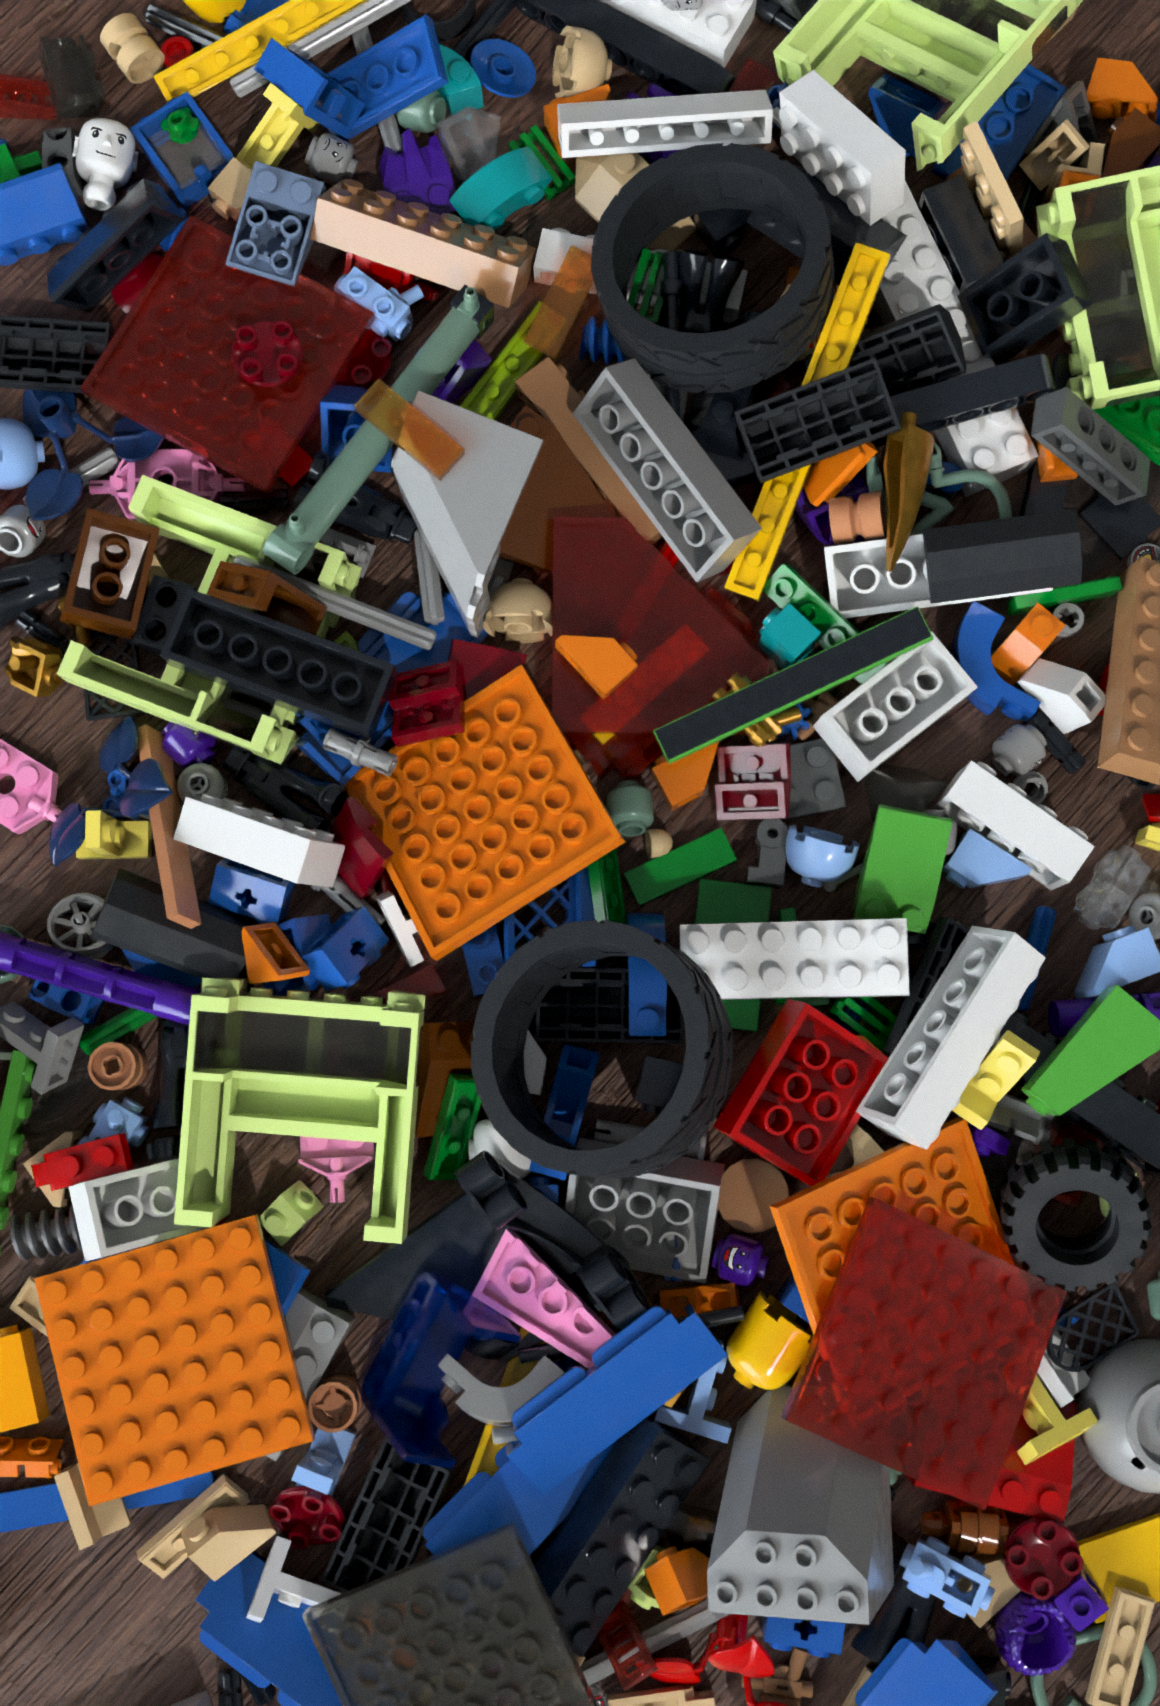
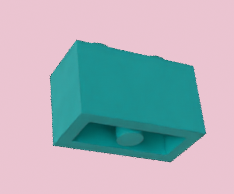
M789 603L782 611L776 607L763 620L762 624L764 626L759 631L761 638L758 647L783 670L802 661L813 650L821 632Z

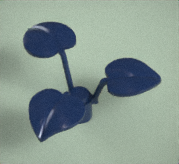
M25 389L23 399L24 424L31 429L35 437L43 438L49 436L61 465L60 471L57 469H46L35 475L30 481L26 492V503L31 519L49 520L59 517L71 510L82 495L83 480L76 473H68V464L59 438L64 439L72 436L76 431V424H80L106 442L116 444L115 452L122 460L137 462L150 457L159 448L169 430L170 421L159 414L133 413L118 420L114 425L115 436H110L84 420L76 412L77 399L73 393Z
M128 715L109 733L101 747L99 756L100 767L103 771L111 773L118 767L119 772L129 779L128 786L125 788V793L120 802V810L85 807L82 809L81 805L76 802L68 805L55 820L50 833L49 852L54 866L58 867L60 862L71 857L85 840L86 811L101 810L110 816L129 817L134 820L141 816L150 820L149 809L173 794L165 780L162 768L156 760L151 758L143 760L132 773L126 768L125 762L134 756L139 740L138 727L133 717Z

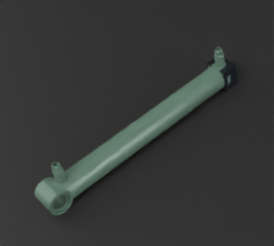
M464 284L450 302L449 313L297 509L289 516L287 522L277 526L270 534L263 548V553L294 575L298 574L306 566L313 555L315 545L402 434L404 425L402 414L408 401L414 402L418 391L432 395L476 337L480 339L494 322V304L478 294L474 287H468Z

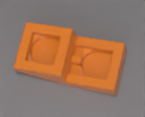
M729 1282L684 1286L659 1291L661 1307L665 1311L669 1308L675 1318L687 1316L684 1308L689 1304L692 1305L697 1313L741 1305L739 1285Z

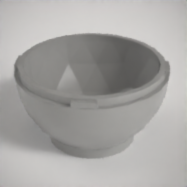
M1142 1338L1129 1341L1095 1363L1088 1374L1090 1378L1088 1386L1082 1389L1079 1395L1077 1414L1090 1408L1098 1420L1095 1425L1081 1434V1437L1090 1456L1103 1472L1117 1482L1135 1490L1160 1494V1340ZM1137 1457L1143 1465L1135 1467L1131 1463L1132 1459Z

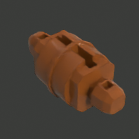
M955 1499L954 1501L945 1500L942 1514L940 1511L921 1513L919 1526L920 1531L925 1535L942 1536L943 1542L950 1546L949 1550H954V1552L970 1553L971 1555H993L995 1553L1003 1554L1006 1541L1011 1532L1024 1520L1006 1517L1005 1510L970 1500Z

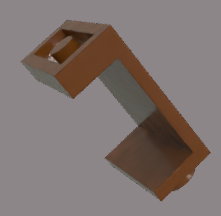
M220 561L207 592V595L227 603L266 611L265 617L313 635L317 634L327 609L326 606L271 571Z

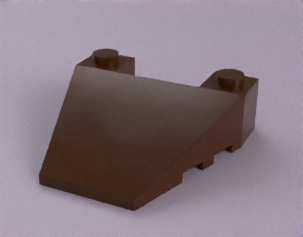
M525 405L510 427L543 439V445L500 542L499 557L515 564L516 562L536 568L538 571L579 583L618 531L620 523L556 427Z

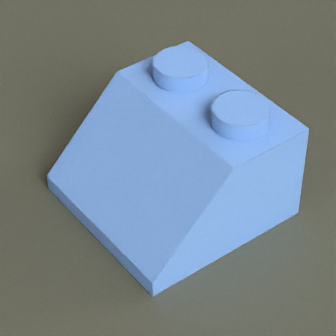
M1133 924L1102 935L1104 942L1093 946L1074 994L1076 999L1097 996L1107 986L1118 985L1121 987L1160 972V954L1149 927L1136 931Z

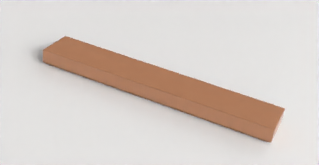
M145 724L138 728L140 762L148 758L156 760L162 768L166 782L173 791V794L149 809L167 919L192 929L202 923L188 845L173 839L181 815L173 761L162 748L164 739L161 736L162 733Z

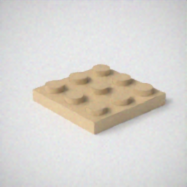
M976 120L963 127L964 142L960 143L963 155L960 156L964 168L961 169L967 186H975L978 196L977 207L981 216L989 217L993 227L992 238L996 247L1004 248L1010 258L1022 250L1024 218Z

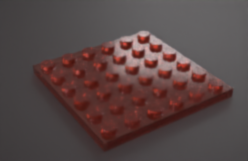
M191 215L80 389L88 397L268 494L318 413L321 399L330 393L374 322V312L302 274L299 275L294 287L226 266L225 263L233 237ZM261 321L288 322L300 338L304 352L302 365L296 375L283 384L271 387L257 386L243 379L236 371L231 356L232 346L236 339L235 334L241 326Z
M869 1197L780 1418L985 1510L1067 1291H1063L1062 1288L1056 1285L1051 1287L1044 1284L1045 1280L1037 1276L1034 1277L1031 1273L877 1198Z

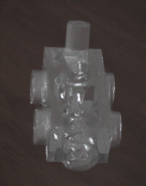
M1123 845L1119 851L1109 850L1107 855L1096 863L1094 876L1090 883L1078 893L1076 906L1073 909L1080 915L1078 920L1082 924L1094 930H1098L1099 927L1116 929L1138 892L1145 894L1157 891V883L1146 879L1151 868L1141 860L1142 856L1137 850Z

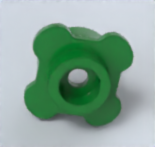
M188 107L172 112L168 118L161 122L163 131H168L171 141L178 144L188 143L198 134L200 121L198 118L191 116L192 112Z

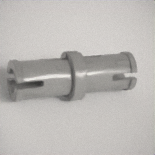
M335 728L329 729L323 741L324 750L351 760V764L360 767L362 765L387 777L392 775L398 762V755L371 745L370 741L365 738L357 739Z

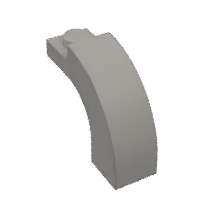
M449 1354L438 1364L439 1368L445 1373L441 1380L457 1395L462 1390L465 1391L455 1403L471 1417L483 1423L499 1427L513 1425L512 1415L514 1411L565 1373L544 1355L532 1371L520 1382L508 1387H492L477 1380Z

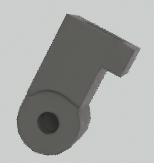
M72 126L44 129L42 169L60 163L78 195L83 196V183L75 165L76 157H72L75 136H77L75 129Z
M765 819L756 829L754 841L758 848L756 867L748 866L744 884L772 887V889H781L783 886L788 828L780 819Z

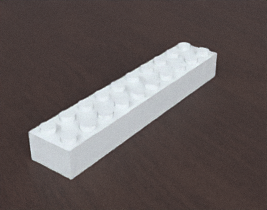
M904 181V203L881 218L906 234L907 237L885 271L876 294L874 307L882 324L886 325L941 304L950 312L960 335L967 365L966 373L956 377L994 367L993 360L983 357L957 297L960 292L906 181ZM1016 407L934 430L949 463L958 465L962 470L975 469L987 472L1000 482L1028 471L1039 457ZM964 482L961 487L965 497L987 488L976 482Z

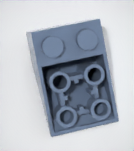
M255 161L225 265L295 287L314 241L310 239L317 198L327 191L324 182Z

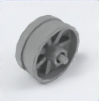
M90 893L72 894L61 899L52 908L47 919V931L54 947L93 960L104 957L114 945L93 938L91 934L97 922H93V920L101 911L105 900L100 896ZM91 908L88 914L79 911V909ZM74 912L71 920L64 919L68 914ZM58 926L71 929L60 937H56ZM77 938L76 948L64 945ZM92 941L95 942L90 946L84 947V944H88Z

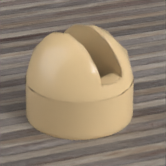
M648 829L645 831V848L649 858L661 857L671 850L673 840L667 831L662 829Z

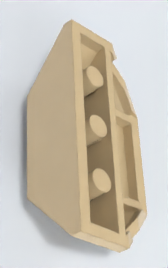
M638 153L577 157L575 201L599 223L602 214L615 195L618 196L620 189L640 170L649 166V164ZM690 217L684 218L661 232L645 249L651 251L655 249L676 251L696 232V227Z

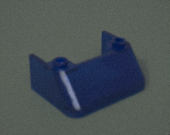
M423 1272L415 1279L364 1378L361 1394L363 1404L403 1461L453 1468L456 1461L439 1440L448 1424L449 1413L445 1402L440 1397L445 1386L441 1379L445 1373L439 1368L438 1364L447 1354L458 1361L464 1345L467 1344L470 1336L483 1341L492 1337L518 1343L521 1335L504 1315L472 1296L473 1293L441 1275Z

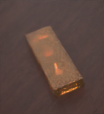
M573 245L570 246L524 340V344L556 360L594 283L591 272L592 255Z
M380 379L354 405L357 413L439 481L447 475L465 454L464 449Z

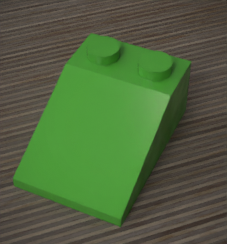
M879 804L853 896L854 920L907 918L908 931L926 934L937 896L952 819Z

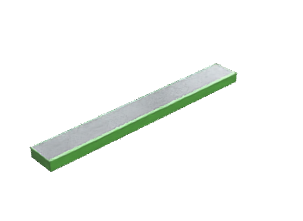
M917 606L653 730V734L668 765L927 644L934 638Z

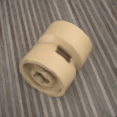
M122 13L115 16L102 29L100 42L131 83L146 82L160 71L164 64V54L152 37L148 36V32L134 14Z

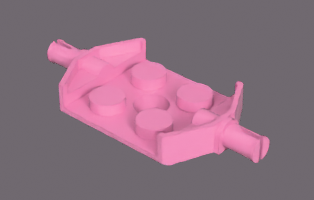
M157 449L150 457L141 461L128 462L121 460L114 475L110 476V480H89V492L91 495L111 494L115 496L126 518L132 521L136 517L128 507L142 475L155 480L164 474L172 475L174 481L171 486L215 503L219 502L220 495L225 494V492L246 491L245 478H224L222 474H218L205 449Z
M0 739V780L6 776H13L15 779L13 791L8 794L0 792V824L19 835L43 820L55 822L62 810L57 808L58 805L55 804L58 774Z
M341 1038L325 1039L327 1061H325L323 1069L326 1073L370 1077L345 1065L344 1060H341ZM315 1069L314 1071L310 1072L309 1074H315V1073H317L319 1070H316V1069ZM300 1136L301 1159H298V1163L328 1177V1180H330V1203L337 1202V1190L338 1202H346L344 1179H348V1174L374 1160V1142Z

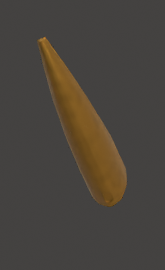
M904 412L902 414L901 429L887 435L883 468L887 508L886 571L889 572L893 571L915 523L924 495L935 440L933 436L927 431L916 427L917 414L913 412Z

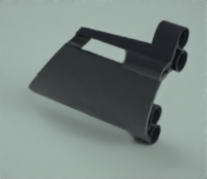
M483 1150L453 1172V1176L456 1174L459 1183L465 1190L463 1193L409 1231L402 1244H391L325 1293L327 1307L368 1314L417 1327L464 1344V1349L478 1357L500 1360L504 1363L509 1362L519 1356L518 1348L538 1345L544 1340L531 1332L518 1341H507L498 1338L492 1331L509 1318L481 1302L472 1294L505 1230L512 1229L593 1311L603 1310L619 1331L651 1308L646 1295L630 1269L629 1262L619 1251L601 1241L578 1219L543 1192L510 1172L486 1150Z

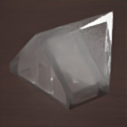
M467 106L437 123L440 142L462 184L479 169L496 159L499 115Z

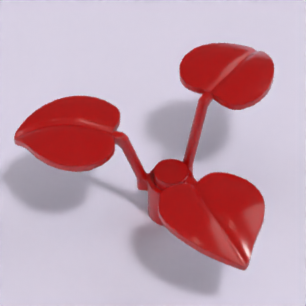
M730 1614L718 1620L716 1633H709L708 1644L697 1663L693 1664L689 1660L681 1658L638 1660L634 1663L646 1675L661 1683L673 1686H686L700 1682L701 1675L699 1673L704 1670L709 1660L714 1667L720 1670L734 1673L739 1672L743 1675L748 1706H789L778 1702L758 1703L753 1697L750 1677L764 1678L772 1676L775 1666L769 1653L755 1635H751L746 1639L748 1615Z

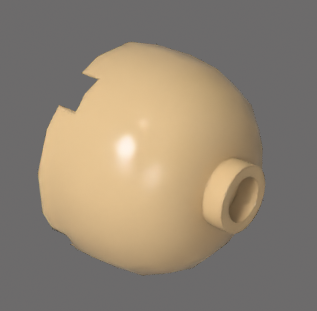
M567 25L560 34L567 36L564 45L556 46L553 62V86L557 87L560 84V92L555 93L556 98H567L603 85L604 80H609L612 72V60L608 58L607 49L602 39L593 31Z
M516 578L512 582L497 587L489 596L490 603L483 621V629L489 635L495 637V631L505 634V641L515 643L540 642L544 640L545 633H549L550 636L553 635L554 605L550 596L542 588L533 584L532 581L525 578Z

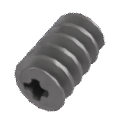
M73 1205L70 1206L69 1217H65L63 1209L59 1207L55 1210L54 1219L50 1218L47 1210H41L38 1222H36L32 1212L26 1213L24 1224L21 1223L18 1214L12 1215L10 1219L12 1244L16 1254L23 1261L30 1260L33 1255L37 1258L46 1257L48 1253L52 1256H57L63 1250L67 1254L74 1253L77 1248L83 1252Z

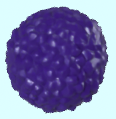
M1021 1591L996 1614L995 1644L998 1646V1652L1006 1660L1008 1666L1012 1667L1016 1672H1021L1026 1676L1049 1674L1053 1670H1059L1060 1666H1064L1072 1658L1073 1652L1076 1650L1077 1639L1074 1634L1075 1629L1055 1605L1054 1595L1046 1600H1039Z

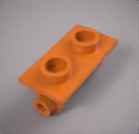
M7 1436L0 1437V1477H18L20 1465H25L26 1477L52 1478L62 1468L61 1459L56 1458L64 1444V1439H49L46 1437L12 1439Z

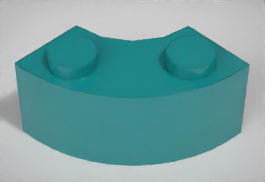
M439 44L449 83L438 90L441 97L445 99L446 108L451 117L484 107L482 86L474 69L458 53Z
M523 147L503 154L479 169L459 187L449 201L466 224L471 226L485 225L495 231L504 223L505 218L513 212L540 201L545 194L544 189L553 178L530 147Z

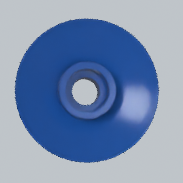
M486 39L479 42L471 53L470 66L477 74L481 85L492 93L503 97L517 98L526 95L533 88L536 81L534 64L529 56L515 44L501 39Z

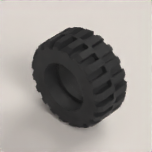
M1062 1138V1144L1052 1146L1050 1140L1041 1143V1151L1035 1154L1029 1149L1021 1155L1023 1164L1020 1166L1014 1163L1008 1170L1009 1181H1003L1000 1189L999 1214L1005 1243L1008 1244L1009 1253L1014 1261L1021 1263L1023 1271L1031 1278L1039 1274L1042 1284L1051 1288L1056 1283L1062 1284L1063 1291L1075 1292L1078 1286H1085L1086 1291L1098 1290L1096 1284L1106 1281L1107 1285L1110 1286L1119 1281L1117 1275L1122 1271L1125 1274H1129L1136 1267L1134 1258H1143L1148 1248L1145 1240L1150 1239L1152 1233V1225L1149 1220L1152 1217L1150 1206L1138 1176H1135L1132 1166L1126 1159H1119L1115 1150L1108 1146H1104L1102 1150H1099L1096 1141L1084 1139L1082 1144H1075L1074 1138ZM1067 1191H1088L1104 1198L1110 1205L1108 1216L1102 1225L1093 1232L1080 1237L1055 1235L1044 1229L1038 1222V1215L1043 1206L1056 1195Z

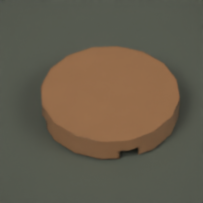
M757 1158L741 1159L724 1170L718 1210L722 1218L735 1229L746 1233L764 1232L776 1225L770 1206L789 1197L788 1185L782 1173L771 1163Z

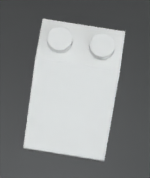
M179 1158L69 1186L85 1261L207 1229V1227L174 1224Z

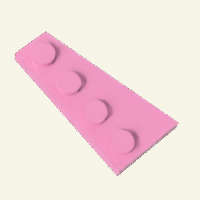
M505 1230L472 1296L590 1369L594 1366L592 1361L594 1350L616 1333L514 1230Z

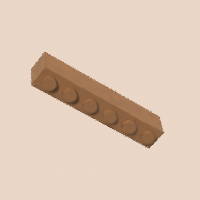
M548 356L515 381L516 395L524 405L556 427L618 522L641 551L645 553L664 538L573 416V412L586 394L582 390L577 392L569 383L571 377L560 363L555 365Z

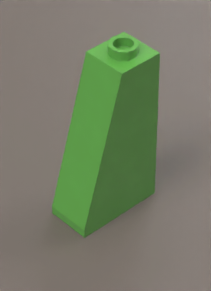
M1107 986L1021 1089L1029 1097L1026 1103L1042 1116H1045L1047 1113L1050 1115H1062L1160 1050V1020L1120 986Z

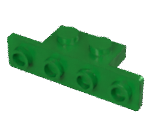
M787 563L782 564L766 582L763 592L782 610L790 603L821 632L817 643L823 650L860 634L847 619ZM888 662L854 678L862 685L882 670Z

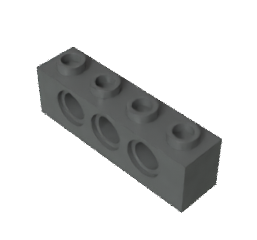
M1064 387L1036 399L1031 432L1033 438L1114 505L1147 495L1150 458L1068 387Z

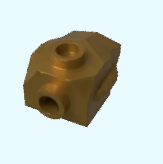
M11 637L12 655L4 669V674L9 677L11 685L35 697L49 696L64 681V679L57 675L64 658L61 649L36 638L27 637L22 639Z

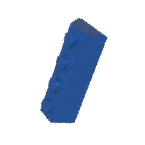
M60 163L0 183V265H12L20 258L32 254L46 253L52 247L63 243L78 242L83 233L91 230L81 199Z

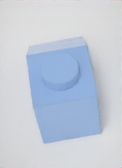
M968 829L961 835L957 842L956 850L947 857V861L943 863L942 871L947 873L945 878L962 889L965 886L971 889L1020 879L1028 875L1032 870L1031 867L972 829Z

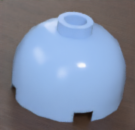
M0 418V489L11 490L21 488L30 483L37 474L38 462H45L42 441H35L31 429L23 422L13 418Z
M791 825L786 837V862L794 872L802 875V883L813 887H822L823 882H836L848 874L856 861L860 844L852 840L851 846L842 843L844 836L809 826H804L802 833L797 832L796 825Z

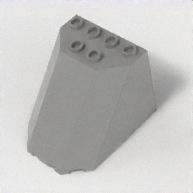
M418 391L414 402L408 401L402 414L404 425L399 447L396 449L391 462V468H393L400 493L470 634L478 638L483 630L484 616L490 603L489 596L497 587L507 583L515 563L499 557L500 542L543 445V439Z
M786 1383L782 1388L767 1390L738 1420L707 1568L708 1612L865 1625L871 1623L894 1586L888 1425L878 1415L872 1414L850 1426L842 1420L831 1387H826L823 1384L788 1385Z

